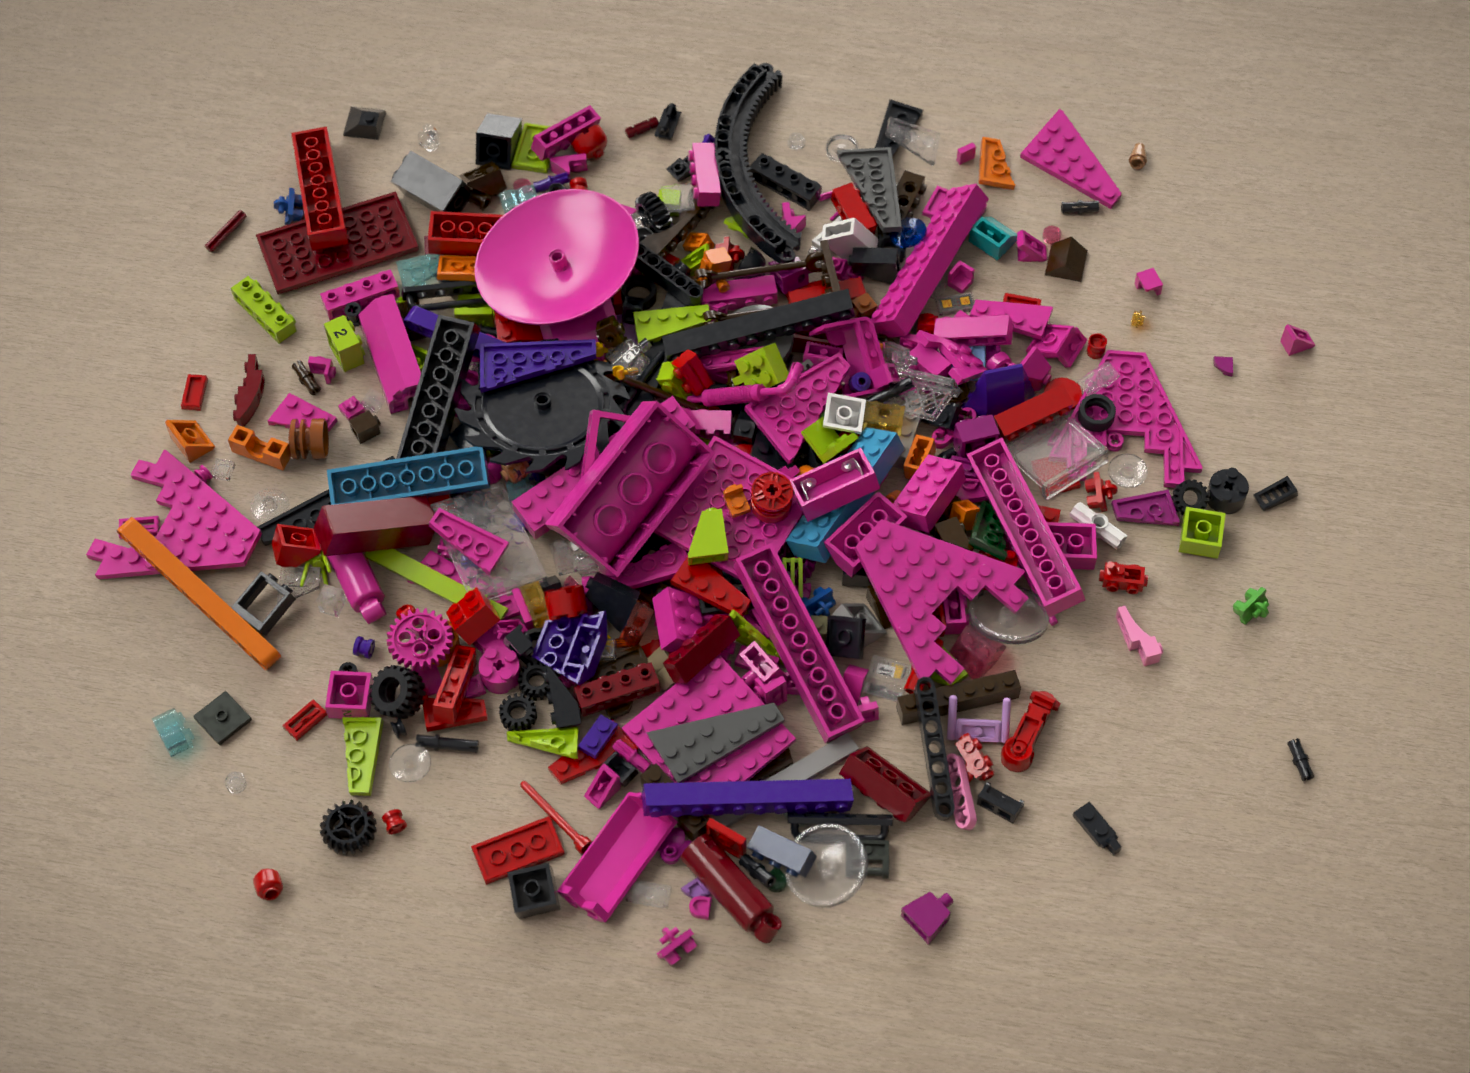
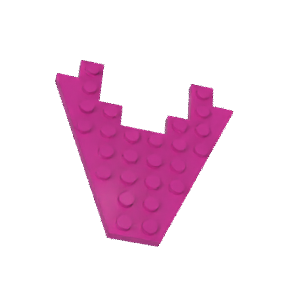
M1107 350L1051 451L1048 462L1067 463L1066 480L1085 481L1087 478V448L1106 450L1107 434L1118 432L1121 435L1144 436V453L1163 454L1164 487L1175 488L1184 481V472L1201 473L1202 465L1146 353ZM1092 394H1101L1108 397L1116 407V414L1111 427L1102 432L1089 431L1078 420V410L1081 401ZM1091 406L1085 410L1086 414L1094 420H1103L1108 417L1107 411L1099 406Z
M163 450L156 464L138 460L130 474L132 479L163 487L156 502L158 505L171 508L155 537L191 571L246 566L262 535L258 527L167 450ZM95 538L86 553L88 559L102 562L95 573L97 579L160 574L131 546L127 548Z
M883 519L876 524L854 549L918 679L930 677L936 672L951 685L965 669L934 642L947 627L932 613L956 588L970 601L985 588L1014 614L1029 599L1028 596L1014 585L1026 572L1025 570Z

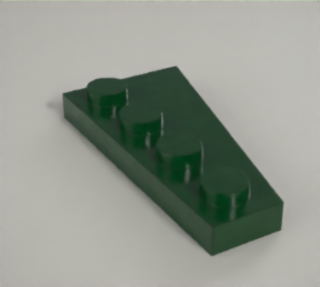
M983 500L979 507L980 511L977 514L968 544L977 550H982L1005 561L1007 551L1004 550L1006 547V541L1003 540L1004 529L1001 528L1002 525L991 504Z

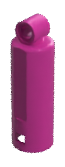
M364 552L327 556L355 612L361 613L368 624L387 615L382 605L385 594Z

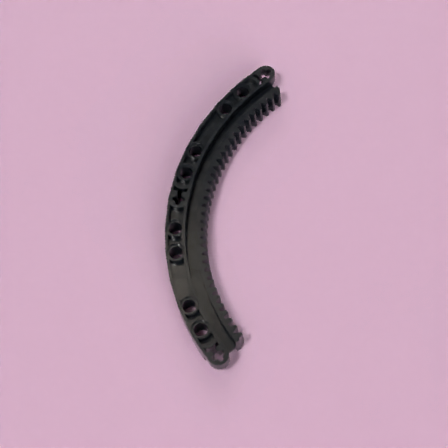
M754 63L744 72L731 89L718 118L715 132V160L721 195L735 222L759 249L779 264L795 262V252L793 250H800L802 233H796V228L791 229L790 224L786 225V220L781 221L782 217L777 216L776 211L773 212V207H769V202H766V198H762L763 194L757 188V183H755L753 173H751V168H749L750 163H748L747 152L748 140L755 117L757 118L760 108H763V104L770 100V96H773L774 92L778 91V88H782L783 74L780 70L774 73V68L769 63H762L760 65Z

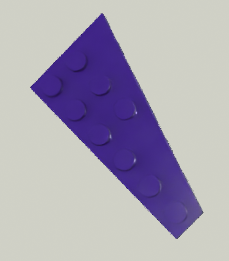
M596 339L480 344L481 393L594 360L596 359Z

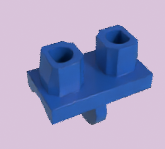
M289 188V195L286 197V200L284 196H280L273 204V207L278 210L279 214H283L285 211L284 225H289L291 221H301L303 217V210L294 208V206L301 208L303 206L302 196L295 194V188Z
M818 587L814 590V597L811 599L807 597L801 598L810 617L811 615L819 616L821 614L828 617L830 615L829 609L836 604L833 590L830 587L827 589Z

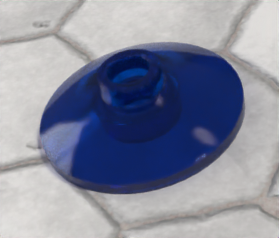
M910 217L901 220V232H890V238L896 246L910 248L922 242L926 236L927 228L922 220Z

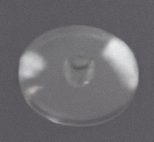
M1015 585L1029 599L1014 614L989 591L982 589L970 601L968 611L970 622L980 634L999 643L1018 645L1032 642L1045 633L1049 623V617L1037 594L1024 587Z
M819 824L803 831L793 841L812 850L817 855L806 879L801 876L795 878L787 874V869L784 868L786 881L790 889L803 902L821 908L834 907L849 900L861 888L867 874L868 857L863 843L851 830L838 824Z

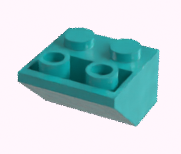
M981 217L970 230L969 242L998 261L1017 242V233L993 217Z

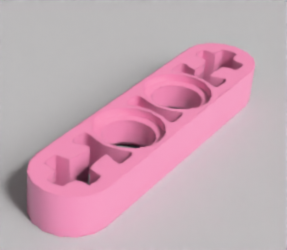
M950 753L947 755V763L955 805V822L959 828L972 830L976 825L977 817L965 762L962 756ZM960 777V785L956 787V779ZM964 796V804L960 806V798Z

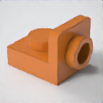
M690 232L682 247L685 251H695L707 243L709 244V250L714 249L715 244L708 233Z
M742 484L730 485L723 491V499L732 519L751 512Z

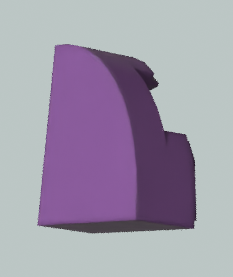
M697 878L681 887V891L690 898L711 896V893Z

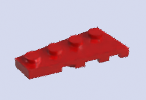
M688 556L671 579V585L729 614L733 609L743 617L751 605L749 598L707 563L688 565Z
M618 726V729L596 759L578 749V759L562 756L548 766V771L560 784H564L585 775L587 771L601 768L606 759L615 752L613 745L618 739L622 740L634 751L638 750V748Z

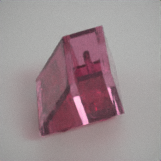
M973 623L965 626L949 653L965 668L964 670L970 678L977 679L983 677L997 663L1006 646L979 624Z

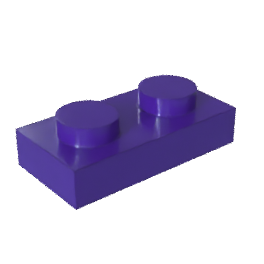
M600 714L578 745V749L596 759L618 729V724Z

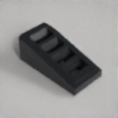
M1286 476L1253 494L1262 510L1266 511L1297 497L1298 491L1290 478ZM1283 487H1286L1287 493L1284 492ZM1276 490H1279L1282 496L1279 497ZM1269 493L1273 494V496L1275 497L1274 500L1271 499ZM1265 496L1269 503L1265 504L1261 497Z

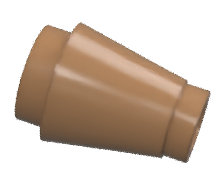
M1142 143L1134 145L1129 157L1130 166L1134 169H1142L1147 163L1145 145Z

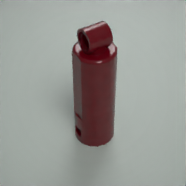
M704 834L695 839L683 851L681 861L745 932L754 931V935L759 941L770 943L782 927L779 917L772 914L774 911L773 904L709 834Z

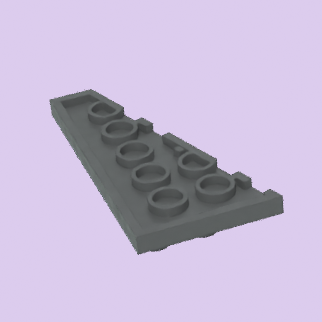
M891 147L837 150L839 160L855 187L859 189L861 197L867 203L882 232H901L902 225Z
M770 703L646 733L675 781L683 783L785 722V719L775 703Z

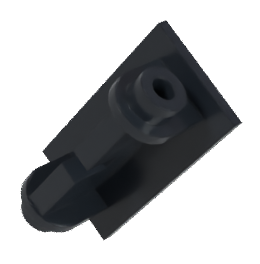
M670 103L664 108L654 135L655 137L672 140L681 116V112L677 111L674 103Z

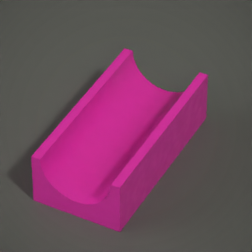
M642 401L544 525L550 530L561 534L585 552L598 565V570L602 574L618 577L716 452L658 401Z

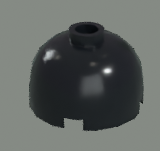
M751 247L737 270L765 266V258L758 250ZM758 274V275H751V276H745V277H738V278H733V279H735V280H737V279H745V278L750 279V278L765 276V274Z

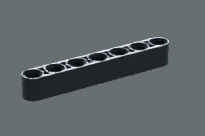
M921 677L914 687V695L933 813L937 819L945 821L955 811L935 684L931 678ZM926 684L929 687V691H921L919 685ZM922 705H931L932 712L924 711ZM926 725H934L936 731L933 733L928 732ZM929 745H937L939 748V752H931L929 749ZM935 764L940 765L942 773L934 772L932 766ZM936 785H943L946 793H938ZM939 806H947L949 814H942Z

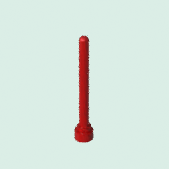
M522 781L520 787L574 841L575 849L580 854H584L592 841L587 836L579 835L527 781Z

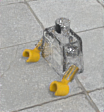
M646 338L637 345L631 339H627L619 346L608 349L603 347V343L596 342V356L601 357L604 353L606 354L605 357L614 366L612 368L613 376H617L618 379L622 380L625 376L636 379L650 363V360L644 353L652 345Z

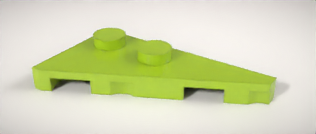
M732 609L729 616L740 633V636L735 641L747 647L755 641L767 654L780 658L774 644ZM780 658L779 664H781V665L784 666V664H783V662H782V660H781V658Z
M578 727L507 731L506 733L507 741L578 759Z

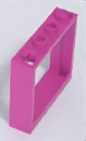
M599 410L590 411L580 479L594 463L600 418L627 422L630 418L629 415Z

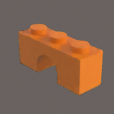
M236 425L228 439L233 453L280 470L285 469L292 457L289 443L272 437L266 443L260 440L253 430Z

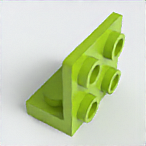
M481 294L458 295V300L482 298ZM488 304L454 308L456 319L474 322L478 325L483 323L484 326L494 327V310Z
M821 417L804 429L801 434L824 464L859 437L855 432L849 436L845 433L839 437L834 429L823 427L824 417Z

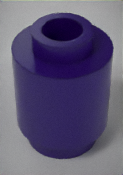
M864 372L854 374L848 381V386L854 393L867 390L871 384L869 375Z

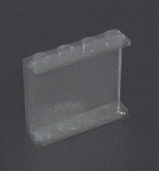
M1069 414L1062 417L1057 415L1053 417V421L1045 425L1043 423L1039 424L1033 431L1024 433L1021 437L1006 444L1016 465L1041 487L1042 496L1046 500L1108 463V449Z

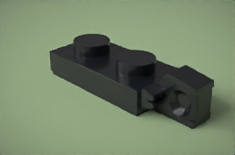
M1090 801L1073 812L1075 820L1098 847L1101 846L1103 849L1106 847L1113 856L1120 852L1122 846L1117 841L1118 836Z

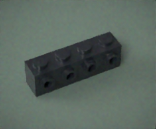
M763 153L749 167L757 183L808 211L817 203L822 194V185L817 181L805 177L802 173L794 171L786 164H782L773 157Z

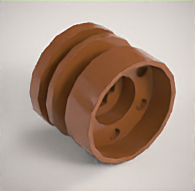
M325 418L312 419L310 427H308L306 419H301L300 424L298 419L291 420L288 441L292 459H299L300 453L302 459H307L309 451H311L313 459H327L329 431Z

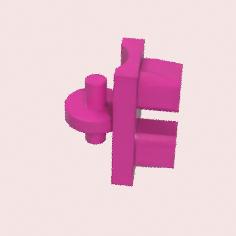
M667 927L663 928L662 933L664 936L659 939V942L662 945L667 941L670 943L656 954L659 959L664 958L670 965L675 964L681 959L675 950L677 946L681 945L686 954L697 947L692 938L694 933L689 929L675 938L674 936L679 933L677 927L671 931Z

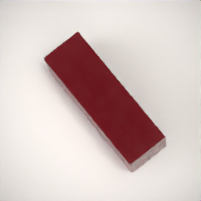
M426 495L325 505L320 510L314 531L324 556L424 546L430 544L435 533L429 527V522L434 516V512Z

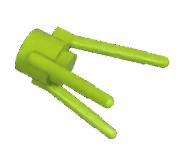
M321 549L320 554L306 561L300 587L304 586L311 564L315 569H321L325 588H329L325 566L329 573L332 570L327 556H324Z

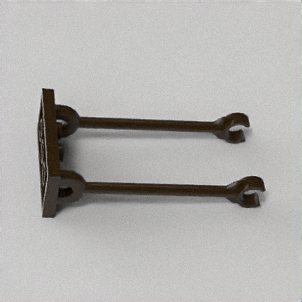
M828 240L820 241V251L809 254L805 260L720 273L707 269L694 271L695 279L707 278L702 281H695L705 289L718 280L806 268L813 273L822 272V287H826L822 295L840 291ZM770 308L732 314L709 310L703 313L704 321L716 320L704 322V325Z

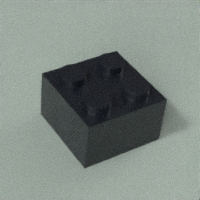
M549 863L507 872L514 912L519 919L561 910L558 893L556 892L553 868Z

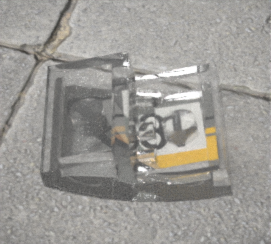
M873 655L862 693L897 702V697L903 696L905 693L904 686L911 673V665Z

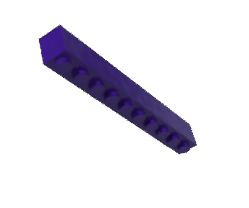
M851 779L644 783L642 790L644 816L654 818L660 816L679 817L682 815L702 816L710 814L714 816L750 813L756 815L765 813L784 814L789 812L803 814L806 812L825 813L828 811L844 813L851 810L854 802Z

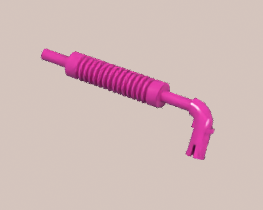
M793 362L787 379L777 387L766 388L763 384L706 389L702 392V395L688 396L687 400L692 403L702 402L704 406L709 407L764 401L767 396L772 395L785 396L799 384L804 366L799 362Z

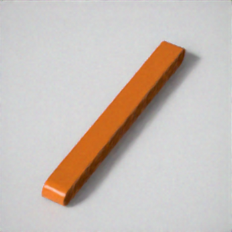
M130 517L116 530L134 550L264 670L267 671L281 658V654L136 519Z

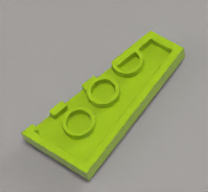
M709 305L633 312L638 348L642 347L640 342L644 338L654 343L661 341L662 336L704 326V322H711V319L704 321L703 313L709 311Z

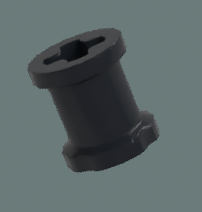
M355 302L347 304L344 309L345 314L348 316L347 321L351 320L354 327L359 326L358 314L362 311L361 306Z

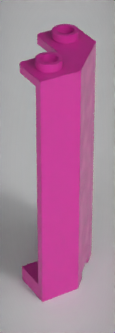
M393 294L375 298L358 315L390 414L409 409L407 398L415 396L421 371Z
M628 792L556 892L576 909L579 906L588 912L587 915L592 919L606 923L677 824V821L672 816L656 818L644 816L642 793Z

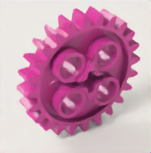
M416 608V613L413 614L411 610H408V616L401 613V620L394 619L395 625H390L391 632H387L389 639L386 642L387 646H389V653H392V659H397L398 665L404 662L405 668L412 665L413 671H415L417 666H420L421 671H423L425 665L429 669H432V663L439 665V658L446 660L444 653L450 654L449 647H453V633H451V626H448V620H443L442 614L436 616L435 610L428 614L427 608L424 609L423 613H420L419 608ZM417 625H423L421 628H415ZM433 636H438L435 640L430 639ZM404 639H409L406 643L401 642ZM420 650H424V651H425V652L422 653V654H417V652L420 651Z

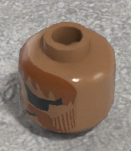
M525 461L507 466L501 465L502 471L500 474L506 482L510 481L516 484L528 476L529 473H526V469L529 467V464Z

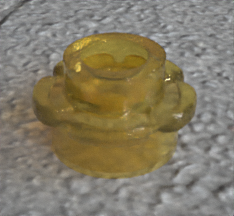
M1141 310L1140 312H1133L1131 326L1136 328L1143 326L1145 315H1142Z

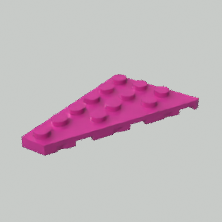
M1061 109L1053 115L1020 154V158L1095 201L1098 200L1099 203L1109 209H1112L1121 198L1122 193Z
M840 353L802 373L799 384L789 394L781 397L778 395L767 396L764 401L751 402L745 406L744 410L787 464L792 463L805 442L801 432L819 420L826 407L827 394L836 393L850 370V365Z

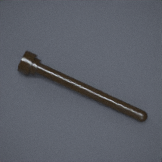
M628 376L622 379L623 383L667 400L673 396L679 405L684 408L709 410V407L704 406L702 402L692 403Z

